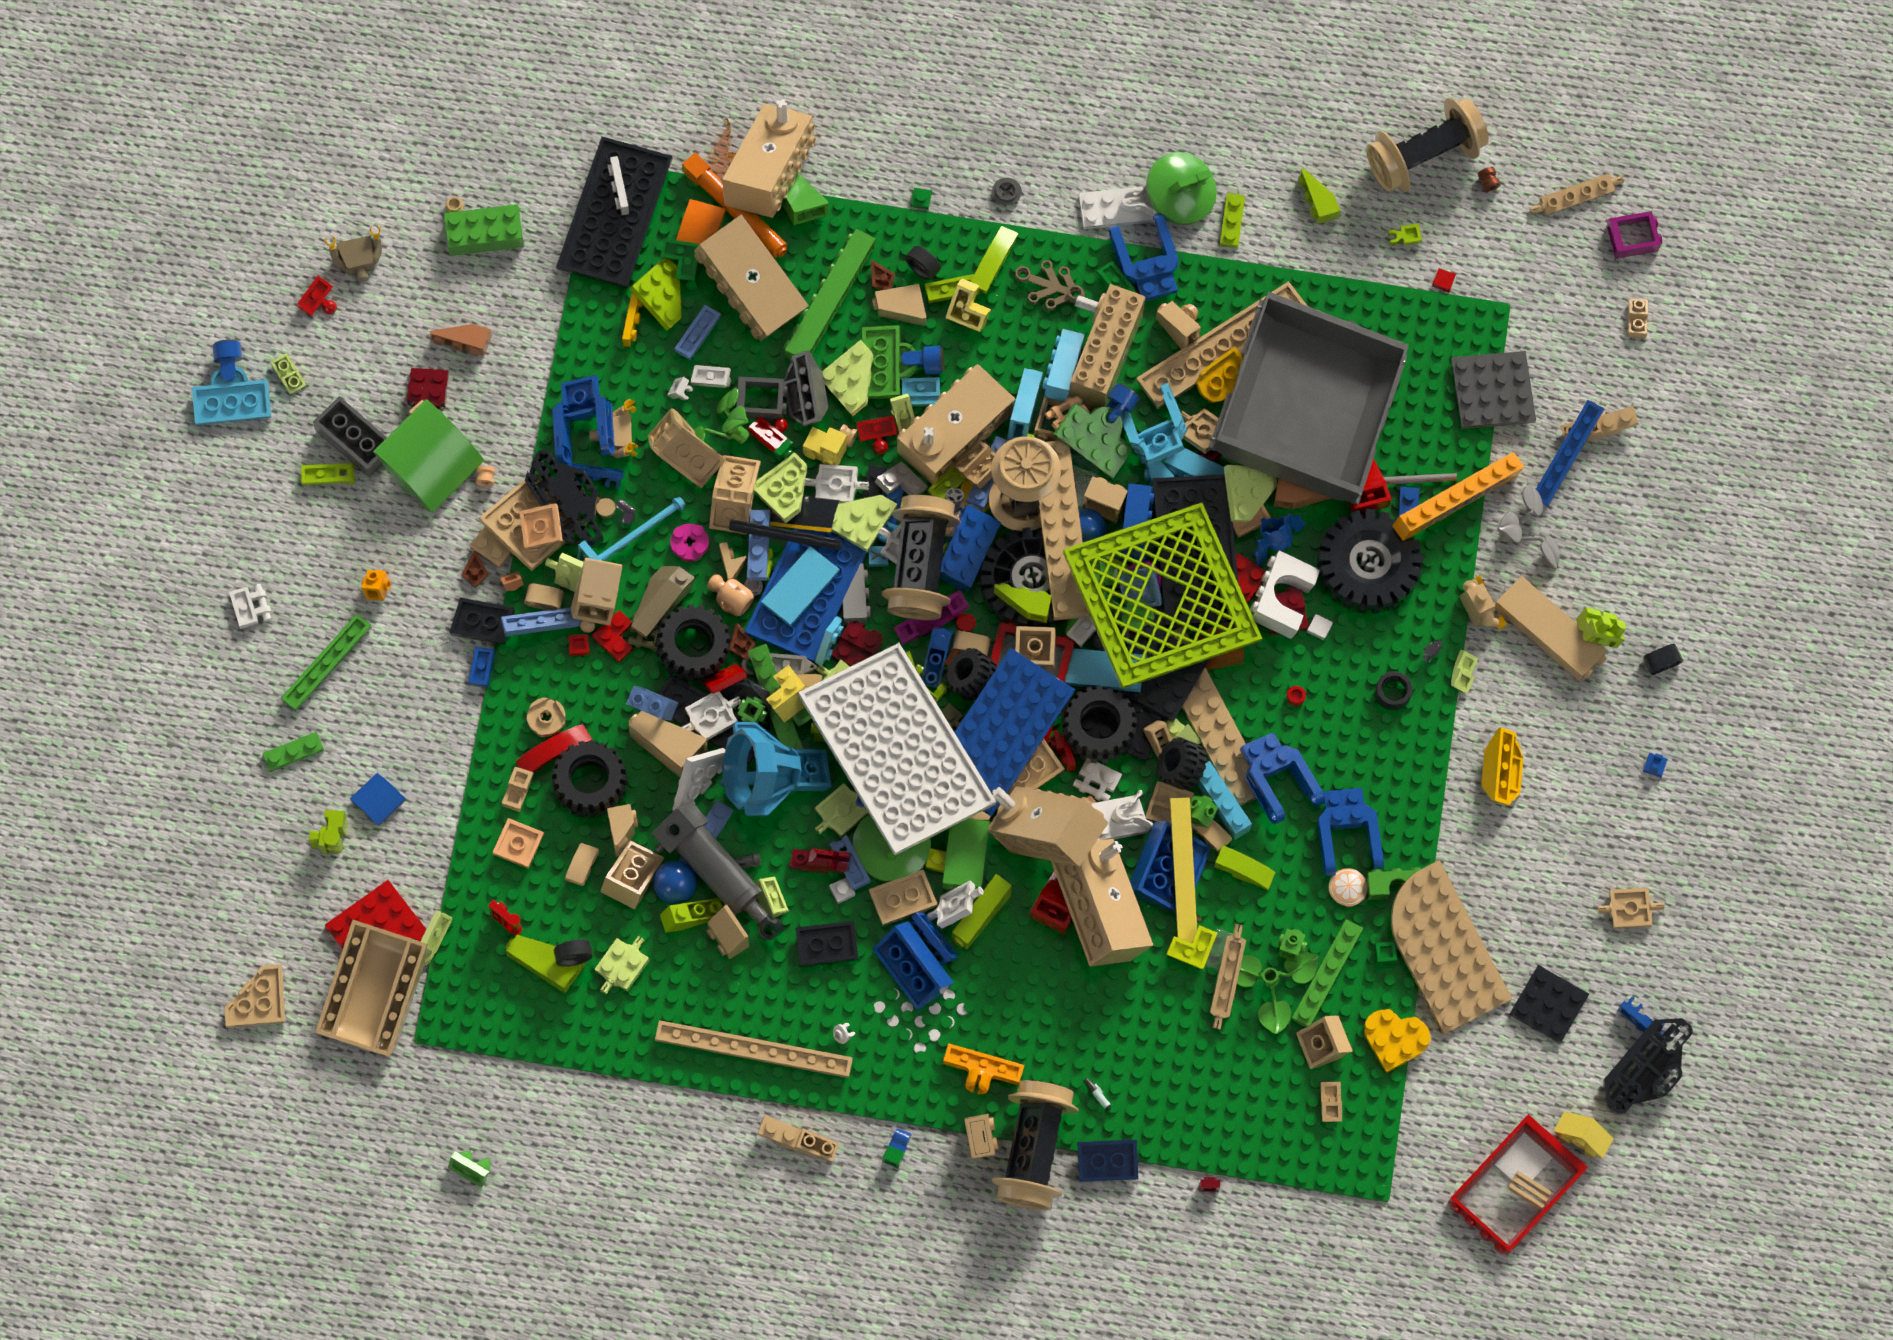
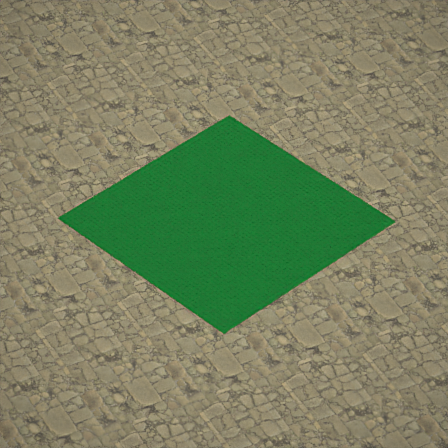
M668 171L629 288L663 259L660 257L663 238L677 239L690 199L723 208L700 185L697 186L684 173ZM822 195L829 202L828 216L793 225L782 204L780 210L776 211L773 218L757 214L787 243V252L782 257L778 256L774 259L809 305L806 308L808 310L811 306L810 302L813 295L818 294L820 291L819 286L822 280L827 279L830 266L837 262V255L840 249H844L847 245L846 239L849 234H853L855 229H858L876 238L875 248L812 354L821 371L831 365L858 341L862 340V327L899 325L900 343L912 345L915 351H924L925 346L943 347L945 369L942 374L926 375L924 368H918L909 377H939L940 395L943 392L947 393L957 379L961 380L964 377V373L970 367L974 368L978 364L1007 390L1016 401L1024 368L1043 372L1029 434H1034L1046 390L1042 388L1045 377L1049 378L1047 369L1049 363L1053 364L1051 355L1053 349L1057 350L1055 346L1057 335L1061 336L1063 329L1085 334L1079 356L1080 359L1094 325L1092 321L1095 313L1075 306V303L1069 301L1056 306L1054 311H1048L1045 307L1046 300L1064 295L1058 292L1040 299L1035 305H1031L1028 302V295L1031 292H1038L1046 288L1028 281L1025 283L1018 282L1015 278L1016 269L1020 266H1025L1029 268L1030 274L1049 280L1047 274L1041 270L1042 262L1049 260L1052 262V269L1060 285L1067 287L1064 279H1061L1058 273L1061 267H1068L1074 284L1084 290V297L1099 302L1102 294H1106L1108 290L1106 284L1096 274L1097 270L1110 261H1113L1120 270L1110 240ZM727 211L725 212L721 229L734 220ZM1001 226L1017 232L1018 236L987 294L980 291L975 297L974 303L991 309L985 327L979 332L946 319L945 317L952 299L929 303L925 284L974 275ZM1125 243L1132 264L1149 258L1164 256L1161 248ZM916 245L930 252L941 266V270L930 281L918 276L905 261L907 253ZM1176 251L1179 261L1173 277L1178 292L1145 301L1142 320L1116 382L1126 385L1139 395V401L1130 413L1138 434L1162 422L1170 421L1172 418L1167 405L1157 409L1136 382L1137 377L1181 350L1156 319L1157 309L1162 304H1168L1171 301L1180 308L1188 304L1194 305L1198 310L1195 322L1201 327L1200 338L1265 297L1268 291L1273 292L1289 281L1308 307L1347 322L1353 320L1358 326L1409 345L1406 353L1407 359L1384 428L1380 431L1376 443L1374 460L1383 477L1456 473L1457 481L1388 484L1387 487L1391 496L1389 508L1375 511V514L1380 515L1381 511L1391 513L1389 518L1394 520L1399 514L1400 487L1419 488L1420 505L1489 466L1494 427L1461 429L1451 358L1504 353L1510 304ZM671 259L672 262L678 267L679 260ZM871 260L895 274L892 289L919 284L926 313L925 326L878 316L877 310L873 309L872 299L875 298V292L881 290L872 288ZM698 262L695 282L680 279L681 319L666 331L643 305L639 307L638 311L640 313L639 324L635 325V330H637L636 340L632 341L631 347L623 346L622 337L632 291L629 288L618 287L571 273L533 458L538 451L546 450L557 461L555 456L552 410L557 403L562 401L561 383L596 375L599 380V395L612 404V412L624 406V402L627 399L635 401L631 406L637 408L636 412L629 411L628 414H631L632 442L638 446V448L633 449L637 452L636 456L629 455L619 459L611 455L603 456L601 454L600 441H590L589 430H597L596 417L570 422L572 463L625 470L624 478L620 480L621 484L618 489H616V482L613 480L610 481L609 487H606L605 483L608 478L591 480L600 494V500L603 498L611 499L615 503L616 509L614 515L610 518L600 517L596 510L595 523L604 536L602 544L592 549L597 556L673 504L672 500L674 498L680 497L685 503L682 511H674L605 560L606 562L622 565L613 615L620 610L633 622L634 614L639 608L650 578L661 566L681 567L695 578L692 590L672 611L676 612L677 608L681 606L685 609L691 604H694V608L702 605L705 606L704 610L709 611V609L714 610V615L716 617L720 615L723 618L722 623L727 624V633L730 634L729 645H731L736 623L744 631L746 630L788 541L769 538V548L773 552V557L770 561H772L773 566L769 580L761 581L763 584L762 592L754 596L752 604L743 615L734 616L729 612H725L716 601L717 593L711 592L707 588L709 580L714 575H720L724 582L728 581L719 544L727 542L728 548L733 550L734 559L746 556L747 563L736 578L737 581L744 585L747 580L749 534L709 528L712 496L719 468L705 485L700 488L651 449L648 435L671 408L677 411L693 430L702 426L703 430L707 428L724 433L722 426L728 419V416L725 412L723 414L717 412L719 401L733 388H738L739 377L785 378L791 362L790 359L785 357V350L783 348L786 341L792 339L795 326L797 324L800 325L802 322L803 312L760 342L759 339L756 340L750 331L752 329L749 325L741 321L738 310L730 306L729 298L726 294H722L717 288L718 283L715 279H711L706 273L707 268L704 264ZM1047 264L1043 266L1046 269L1050 268ZM1062 271L1061 274L1066 275L1067 272ZM1024 274L1019 275L1021 278L1026 277ZM1133 285L1134 290L1138 293L1136 285ZM1073 293L1072 296L1078 297V294ZM1032 296L1030 299L1036 300L1037 298ZM1048 303V306L1053 307L1054 304ZM704 305L720 313L721 318L693 358L688 360L675 352L674 348ZM694 366L730 368V386L722 388L692 385L691 378ZM685 377L689 380L688 385L693 390L691 392L684 391V394L689 397L688 400L672 399L667 396L675 379ZM900 380V392H901V395H902V380ZM1197 385L1175 398L1180 413L1184 411L1189 416H1193L1202 409H1206L1217 418L1220 416L1225 401L1210 403L1200 395ZM825 386L828 409L821 421L805 427L789 417L786 397H783V403H786V415H782V418L787 421L788 427L782 434L793 443V453L795 452L806 463V478L816 479L820 464H823L822 461L810 459L803 453V445L812 427L827 433L829 428L840 431L844 424L851 430H857V422L892 416L891 398L868 399L867 405L852 416ZM746 387L745 408L777 409L778 389ZM737 402L729 409L730 413L737 407ZM1048 405L1046 413L1050 411V408L1053 406ZM912 406L914 417H921L928 406ZM1069 410L1063 411L1062 414L1066 415ZM1011 416L983 443L991 448L996 436L1007 440ZM1045 416L1041 429L1055 432L1056 430L1052 423L1057 419L1053 417L1048 420ZM748 419V423L742 425V427L748 430L749 426L756 420ZM766 420L773 426L774 421ZM1123 426L1120 437L1131 445ZM898 431L895 435L882 437L887 443L888 449L881 455L876 454L873 450L875 439L859 441L857 433L852 447L847 446L839 463L840 466H856L858 468V482H865L869 465L885 467L889 470L902 461L928 486L927 490L932 486L897 453ZM750 432L747 440L742 444H739L733 438L728 440L725 437L712 433H706L703 442L721 456L728 455L761 461L757 480L780 464L774 458V452ZM1182 439L1181 442L1185 449L1196 454L1199 452V449ZM1070 448L1078 509H1082L1084 494L1092 477L1104 478L1110 484L1123 486L1125 490H1128L1129 483L1150 486L1149 480L1146 481L1144 476L1145 463H1141L1140 454L1135 453L1134 449L1128 455L1114 478H1110ZM1221 455L1216 463L1225 467L1226 465L1220 462L1222 457ZM1166 458L1160 461L1164 464ZM544 459V464L552 474L553 478H555L557 475L555 474L547 460ZM582 481L580 483L587 495L591 497V492ZM804 486L803 496L815 497V486ZM1276 487L1263 504L1269 516L1281 519V516L1287 517V514L1290 513L1292 516L1300 515L1301 520L1306 523L1298 532L1292 529L1293 541L1291 546L1281 552L1317 568L1319 563L1317 561L1318 553L1326 531L1331 525H1335L1336 520L1343 515L1346 518L1349 517L1351 509L1348 501L1331 498L1293 510L1274 507ZM857 489L854 501L862 499L864 490ZM927 490L921 494L931 496L927 493ZM905 491L903 492L902 498L904 496H908V494ZM754 493L751 510H766L767 504ZM1485 495L1414 535V540L1418 539L1421 545L1420 554H1423L1422 570L1413 592H1410L1409 598L1403 603L1398 602L1396 608L1388 611L1386 607L1383 608L1382 613L1373 614L1372 609H1367L1366 614L1357 612V607L1354 606L1349 610L1342 606V600L1339 599L1336 602L1329 596L1331 591L1330 589H1324L1321 583L1322 576L1318 574L1313 588L1309 593L1302 591L1309 626L1316 614L1333 622L1324 641L1307 633V630L1298 631L1292 639L1282 634L1271 636L1269 628L1256 623L1262 640L1242 647L1244 652L1243 664L1207 670L1246 744L1274 732L1281 746L1286 745L1300 752L1323 792L1362 788L1364 804H1367L1377 813L1384 860V870L1382 872L1395 868H1400L1402 871L1414 867L1423 869L1436 861L1459 691L1451 686V680L1460 650L1464 651L1469 617L1459 596L1465 592L1463 584L1474 579ZM1152 505V516H1151V520H1152V519H1155V512H1154L1153 505ZM1125 507L1117 524L1104 519L1107 526L1106 535L1123 529ZM991 509L988 510L987 512H985V514H987V515L993 517L994 519H996V518L993 516V514H992V512H991ZM897 520L896 525L899 526L902 521ZM587 523L585 527L591 534L592 538H594L596 535ZM684 524L700 525L708 535L709 547L707 552H705L702 558L694 562L681 560L677 555L675 556L671 549V536L674 529ZM1000 524L990 547L993 549L994 543L1000 537L1006 539L1007 533L1014 530ZM771 526V527L782 528V529H787V530H792V531L794 530V528ZM1260 528L1239 538L1234 533L1236 554H1241L1254 564L1256 557L1253 553L1256 552L1258 546L1256 541L1262 539ZM578 534L574 535V538H571L573 541H584L580 539ZM945 536L944 545H945V543H946V541H947V539H948L947 536ZM687 539L684 544H688V547L695 543L691 539ZM876 539L871 547L885 546L886 543ZM565 543L548 558L558 562L559 557L564 553L577 559L578 546ZM1149 543L1147 551L1156 555L1158 547ZM1267 548V559L1259 567L1268 571L1269 566H1267L1270 557L1275 556L1278 551ZM868 551L863 561L864 570L868 571V581H864L865 588H869V599H866V606H870V617H867V624H864L865 629L870 632L876 630L882 634L881 637L884 638V642L878 653L900 643L905 652L910 651L915 667L919 664L924 668L932 632L915 641L902 644L894 627L905 622L908 618L889 613L887 611L889 600L882 596L883 590L894 588L897 564L888 559V566L869 567ZM513 554L509 574L518 571L524 585L520 586L517 590L506 591L503 606L514 607V615L548 611L529 607L524 603L529 584H539L561 589L564 594L560 609L571 607L575 592L554 583L556 577L555 569L545 566L546 560L531 571ZM1114 555V559L1119 560V556ZM1147 556L1146 560L1153 562L1154 558ZM1357 558L1356 561L1360 567L1361 559ZM1379 558L1378 566L1382 567L1383 564L1381 559ZM1157 560L1155 566L1160 570V564ZM981 564L971 588L965 592L961 591L970 606L961 614H971L976 620L975 629L970 633L987 636L991 639L988 657L991 658L1001 622L996 619L997 614L995 612L991 613L989 611L987 601L983 600L981 593ZM1029 568L1030 578H1032L1033 581V589H1036V579H1033L1032 568ZM939 581V594L948 597L959 591L944 581ZM1042 581L1039 587L1044 585L1045 582ZM1117 583L1114 590L1122 594L1120 584ZM1279 583L1274 585V590L1282 593L1287 588L1293 586ZM1113 585L1105 587L1112 589ZM1256 593L1247 604L1249 609H1251L1254 601L1258 599ZM1111 596L1112 600L1118 604L1121 603V598ZM842 605V607H841V609H840V611H839V614H838V616H837V617H840V618H842V619H843V605ZM1110 608L1114 618L1117 610ZM1119 612L1117 620L1122 621L1123 613ZM959 616L942 626V628L953 630L948 656L952 652L955 633L959 631L956 625ZM1065 619V622L1057 627L1055 624L1051 625V628H1055L1057 637L1067 636L1065 630L1068 619ZM842 621V624H841V626L844 627V628H843V631H842V634H843L845 628L847 627V625H844V621ZM595 623V629L590 633L583 632L580 626L512 635L507 637L505 645L495 644L494 650L496 653L489 686L486 687L440 911L452 917V921L429 965L414 1039L416 1044L967 1134L965 1118L989 1114V1118H993L995 1130H992L993 1138L997 1137V1139L1013 1141L1020 1104L1010 1101L1008 1096L1017 1093L1018 1085L992 1079L987 1093L977 1094L979 1089L977 1084L974 1092H970L965 1086L968 1072L943 1064L948 1044H952L1024 1065L1020 1081L1045 1082L1072 1090L1074 1092L1072 1104L1079 1111L1075 1114L1062 1113L1058 1140L1055 1146L1057 1149L1078 1152L1077 1142L1137 1139L1138 1162L1381 1202L1389 1201L1408 1062L1386 1073L1366 1040L1364 1026L1368 1017L1379 1010L1390 1009L1401 1020L1415 1016L1418 986L1396 943L1397 962L1377 964L1375 943L1394 942L1391 929V911L1395 897L1402 885H1391L1389 887L1390 894L1388 899L1368 900V894H1366L1364 900L1353 907L1341 905L1332 898L1329 893V882L1332 876H1325L1317 827L1319 817L1325 811V805L1323 803L1314 807L1307 795L1303 794L1289 768L1266 778L1267 783L1284 810L1285 820L1272 824L1258 800L1250 801L1240 806L1252 823L1250 831L1236 840L1232 838L1226 845V847L1260 862L1275 872L1269 890L1232 877L1231 873L1216 868L1215 863L1220 852L1214 848H1211L1195 888L1196 916L1202 918L1201 921L1197 920V929L1200 925L1217 932V936L1203 970L1166 955L1173 937H1177L1176 914L1142 901L1137 897L1136 900L1153 946L1132 961L1089 966L1073 920L1064 935L1030 918L1031 910L1054 872L1051 861L1010 853L988 832L982 889L984 891L997 874L1012 885L1011 896L968 949L957 946L952 938V932L962 919L944 928L937 925L938 918L932 921L959 955L957 960L942 966L953 981V984L947 990L953 991L955 998H947L945 1000L942 994L918 1011L913 1005L912 1011L906 1010L903 1012L901 1010L902 1004L905 1002L912 1003L873 951L875 945L894 926L914 921L912 916L882 926L869 894V889L887 882L878 881L868 875L871 883L855 890V897L837 904L829 885L846 878L844 872L829 871V875L790 869L793 849L810 851L811 848L832 850L829 843L833 841L836 843L842 840L829 827L821 834L815 830V827L823 822L822 817L815 811V807L843 783L851 791L857 793L826 742L813 741L814 734L811 733L813 719L799 727L795 726L803 749L826 750L831 787L826 791H791L769 815L746 816L745 810H738L726 796L725 787L720 786L719 781L723 779V773L721 772L713 776L710 780L712 784L703 795L699 794L694 800L695 806L705 817L716 801L733 809V814L716 840L735 861L736 857L753 855V853L759 854L761 865L758 868L754 866L743 868V870L755 883L759 879L775 877L789 910L788 913L775 917L782 921L784 929L781 935L772 940H765L760 936L758 924L746 911L736 915V919L748 935L749 947L728 959L726 955L723 956L718 950L717 946L719 944L716 939L712 940L706 931L708 930L707 923L680 931L665 932L660 914L670 905L674 904H668L656 895L653 888V880L636 909L601 893L605 877L619 857H616L608 811L606 810V815L600 816V813L595 814V818H589V815L585 814L583 818L578 817L577 812L571 814L568 812L567 807L563 808L559 799L555 796L552 783V770L554 769L556 759L545 764L541 770L533 774L520 812L502 806L514 767H518L515 761L534 747L553 737H539L529 728L527 723L529 707L534 701L541 698L556 700L563 706L566 715L565 726L557 734L583 724L597 745L600 742L605 743L608 749L612 747L616 750V755H620L626 769V792L622 795L623 799L620 804L616 803L615 807L630 804L631 810L636 811L638 827L635 828V835L631 841L664 857L662 864L669 861H679L681 855L677 851L669 853L666 849L662 852L656 851L655 847L660 842L654 837L652 832L673 812L674 798L677 794L680 777L630 737L629 720L634 714L638 715L641 710L626 704L633 686L659 693L670 676L666 671L667 667H662L660 664V657H657L656 652H653L652 649L644 647L640 649L636 648L635 645L629 644L633 651L620 663L617 662L592 638V635L604 625ZM1204 624L1201 630L1205 631L1213 626ZM1191 625V626H1193V627H1195V628L1198 629L1200 625ZM630 627L621 637L628 643L629 636L637 638L638 633L631 632ZM1187 628L1186 632L1189 638L1194 640L1196 632ZM697 629L682 630L675 637L676 647L682 654L688 657L704 656L711 647L708 637ZM588 634L589 655L570 656L569 636ZM1005 634L997 667L1010 648L1015 650L1016 636ZM648 636L647 638L643 637V639L654 642L655 637ZM841 636L837 638L835 644H832L831 650H835ZM1092 636L1082 647L1074 643V649L1099 651L1093 644ZM750 637L756 643L754 648L766 644L770 653L793 655ZM1056 646L1054 671L1047 672L1058 677L1065 648ZM729 651L719 671L734 664L742 669L743 659ZM830 658L829 661L826 660L823 666L830 671L839 661ZM749 661L747 668L753 672V675L746 674V678L759 684L752 661ZM945 665L940 684H945L948 691L936 704L942 711L950 703L963 715L964 719L976 700H966L948 687L946 684L947 679L945 678V674L948 671H946L947 667ZM816 670L807 673V674H819V675H822V674H820V673H819L818 671H816ZM1392 671L1401 672L1406 675L1411 681L1413 688L1407 705L1398 710L1384 708L1379 704L1375 696L1376 685L1380 677ZM686 677L681 678V680L706 695L711 694L701 681H697V678H693L692 682L686 681ZM1388 681L1383 686V695L1389 700L1398 701L1405 695L1404 686L1397 681ZM926 686L932 693H934L937 689L934 687ZM1070 686L1076 690L1071 698L1075 699L1076 694L1080 691L1085 693V689L1088 687ZM1293 686H1300L1306 692L1305 701L1300 706H1292L1286 699L1287 691ZM1068 703L1054 722L1051 737H1053V731L1058 730L1063 736V717ZM1182 708L1176 719L1184 726L1189 724L1194 731ZM544 713L542 720L549 721L552 716ZM771 719L770 730L767 731L779 741ZM665 720L679 727H683L682 725L678 724L673 720ZM707 741L708 752L721 749ZM1051 748V750L1053 751V753L1055 754V756L1058 758V760H1059L1060 763L1062 764V761H1061V755H1062V754L1056 755L1055 749H1052V748ZM1151 748L1145 762L1126 754H1120L1117 760L1113 761L1110 758L1108 763L1102 764L1122 774L1114 792L1105 791L1106 794L1111 796L1109 800L1135 796L1139 790H1142L1143 794L1139 799L1145 816L1157 781L1162 782L1157 773V761L1159 759L1153 748ZM1072 753L1075 761V771L1067 772L1066 766H1063L1064 771L1037 789L1044 792L1051 791L1055 794L1062 793L1066 796L1073 795L1077 798L1089 797L1091 794L1087 792L1082 793L1073 786L1076 779L1084 781V778L1079 776V772L1085 761L1080 759L1079 753L1077 755ZM755 757L749 765L747 764V772L756 771ZM595 765L582 766L571 777L572 786L582 793L597 792L608 781L606 771ZM1090 782L1089 784L1090 786L1096 789L1100 788V786L1092 782ZM1196 784L1193 788L1187 790L1193 792L1194 796H1203ZM754 785L749 786L751 793L753 791ZM998 809L996 810V812H995L994 815L992 816V818H991V820H990V824H991V822L993 821V819L995 818V816L997 815ZM1215 813L1213 820L1229 834ZM508 818L544 832L543 839L529 869L497 857L492 853ZM1146 818V820L1152 822L1153 824H1154V822H1157V821H1154V820H1151V819ZM859 823L845 834L852 846L854 833ZM1366 826L1339 830L1330 829L1336 872L1342 869H1354L1360 872L1366 879L1368 872L1374 870L1373 858L1370 857ZM950 828L930 838L931 849L947 852ZM1151 829L1145 834L1114 839L1123 847L1119 854L1129 881L1133 876ZM1192 830V836L1206 843L1202 836ZM580 843L599 849V854L591 866V873L583 886L565 880L569 866ZM846 847L839 849L842 852L847 850ZM925 864L922 870L925 872L936 902L939 905L940 896L948 892L946 889H942L944 873L926 869ZM695 872L697 879L696 890L692 897L684 903L718 898ZM493 899L497 903L502 902L508 908L507 911L510 914H517L520 917V925L522 927L520 936L553 946L570 940H589L593 957L587 962L566 993H563L507 956L506 945L511 938L515 939L516 936L512 935L490 916L488 905ZM938 905L935 908L924 911L925 914L928 915V913L936 910ZM1346 919L1363 928L1312 1022L1314 1023L1326 1016H1339L1353 1052L1339 1060L1310 1069L1296 1035L1297 1032L1306 1027L1291 1019L1312 980L1305 984H1299L1293 981L1292 976H1279V983L1274 986L1276 1002L1286 1001L1291 1009L1290 1021L1287 1027L1280 1033L1273 1034L1260 1023L1258 1017L1259 1008L1264 1003H1273L1271 989L1264 983L1263 978H1256V983L1252 987H1242L1237 984L1230 1017L1223 1018L1221 1029L1213 1028L1215 1016L1210 1013L1226 936L1233 935L1235 924L1243 926L1241 937L1246 940L1243 955L1257 957L1262 965L1261 973L1267 968H1274L1277 972L1289 973L1284 967L1286 959L1279 957L1280 946L1278 945L1281 934L1285 935L1287 929H1296L1306 935L1305 942L1308 944L1305 952L1315 953L1319 956L1318 971ZM854 921L858 950L857 961L800 967L795 928ZM769 925L770 932L774 933L773 927ZM916 925L913 928L916 932H918L919 928ZM924 934L919 935L932 954L938 951L927 943ZM637 936H640V938L644 939V942L638 950L647 956L650 961L628 992L621 987L613 985L608 993L604 994L600 989L606 980L603 976L596 973L594 969L616 938L632 945ZM941 955L936 958L939 963L942 961ZM880 1001L885 1004V1009L882 1013L875 1011L874 1004ZM938 1003L941 1011L938 1014L930 1013L929 1007ZM964 1003L963 1008L967 1012L966 1015L958 1014L957 1006ZM895 1015L898 1017L899 1023L897 1026L891 1027L888 1025L887 1019H891ZM922 1016L924 1027L916 1026V1017ZM950 1017H952V1018L954 1019V1026H953V1027H951L952 1024H953V1021H952V1019H951ZM660 1020L853 1057L849 1078L657 1042L655 1037L658 1023ZM849 1023L848 1033L855 1032V1034L848 1042L841 1044L833 1036L834 1027L839 1024ZM933 1029L940 1032V1037L937 1041L930 1040L929 1032ZM919 1042L925 1044L926 1051H918L916 1053L914 1051L915 1044ZM1086 1078H1089L1090 1081L1100 1087L1103 1091L1102 1094L1111 1104L1110 1110L1104 1109L1093 1094L1090 1093L1083 1082ZM1320 1082H1341L1342 1121L1322 1122Z

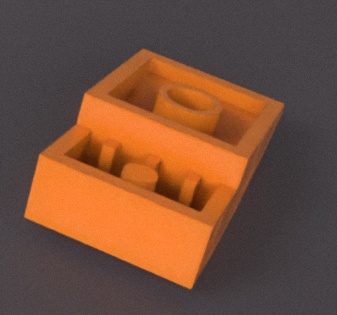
M690 199L676 240L701 244L721 229L726 209Z

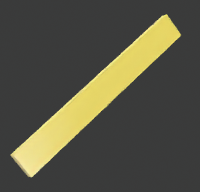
M1190 797L1170 798L1177 938L1192 943L1197 932Z

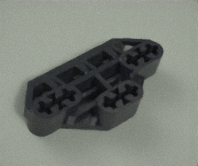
M546 450L538 451L533 458L530 473L528 471L526 473L525 482L541 506L549 505L551 499L545 492L549 490L554 499L556 497L559 498V500L554 502L558 505V511H563L568 520L570 518L573 519L563 526L562 523L565 521L559 513L563 541L566 544L578 546L581 542L571 539L574 538L573 533L577 532L581 540L586 539V543L591 549L601 545L604 536L595 523L596 505L600 501V494L587 474L581 469L555 461ZM544 459L547 460V462L557 475L555 478H553L552 474L544 464ZM535 471L538 472L540 477L545 476V479L538 484L535 483L538 480L534 475ZM581 478L592 494L591 497L587 495L578 479ZM585 518L590 528L595 533L596 536L594 538H592L591 534L583 524L582 519Z
M1683 1018L1654 1020L1603 1079L1607 1107L1612 1113L1622 1115L1633 1104L1663 1098L1678 1083L1683 1073L1681 1069L1683 1045L1693 1032L1692 1026ZM1672 1023L1662 1035L1660 1031L1663 1029V1025L1661 1024ZM1679 1027H1686L1685 1032L1687 1035L1683 1034L1678 1039L1683 1042L1680 1044L1679 1041H1676L1673 1045L1674 1050H1667L1668 1045L1666 1042L1670 1043L1680 1032ZM1651 1038L1658 1044V1047L1654 1044L1646 1055H1643L1642 1052L1652 1042L1649 1040ZM1631 1059H1633V1060H1634L1635 1062H1637L1641 1067H1639L1638 1065H1636L1635 1068L1629 1073V1075L1626 1076V1075H1624V1073H1625V1072L1629 1069V1067L1634 1063V1062L1631 1060ZM1668 1070H1676L1675 1075L1677 1078L1673 1077L1663 1087L1664 1093H1657L1656 1085L1659 1086L1665 1081L1660 1078L1663 1076L1666 1079L1670 1075ZM1614 1080H1615V1081H1617L1621 1086H1623V1088H1621L1620 1086H1618V1088H1617V1089L1612 1093V1095L1610 1096V1091H1609V1089L1612 1088V1087L1616 1084V1083L1614 1082ZM1634 1086L1636 1088L1635 1093L1637 1094L1629 1096L1628 1100L1622 1105L1624 1109L1616 1110L1617 1105L1615 1102L1619 1103L1624 1098L1619 1095L1623 1093V1096H1626L1630 1091L1628 1087L1632 1088Z

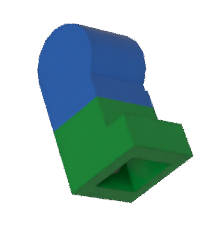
M896 1128L889 1146L883 1155L882 1163L899 1169L912 1134Z

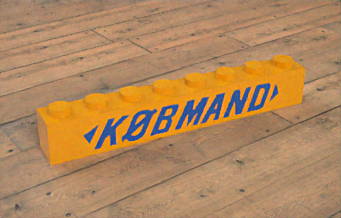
M1512 452L1402 514L1393 524V528L1404 541L1514 479L1522 471L1524 465L1516 454Z

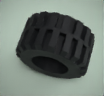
M967 648L966 651L963 649L960 651V654H956L953 660L951 659L950 665L946 669L948 672L945 674V678L947 679L946 684L952 691L966 700L973 701L978 698L997 667L996 663L975 648Z
M1181 737L1173 738L1171 742L1168 741L1166 746L1162 748V752L1158 757L1159 760L1157 761L1159 779L1163 783L1181 790L1193 788L1195 784L1199 783L1206 769L1207 758L1205 757L1206 752L1204 748Z

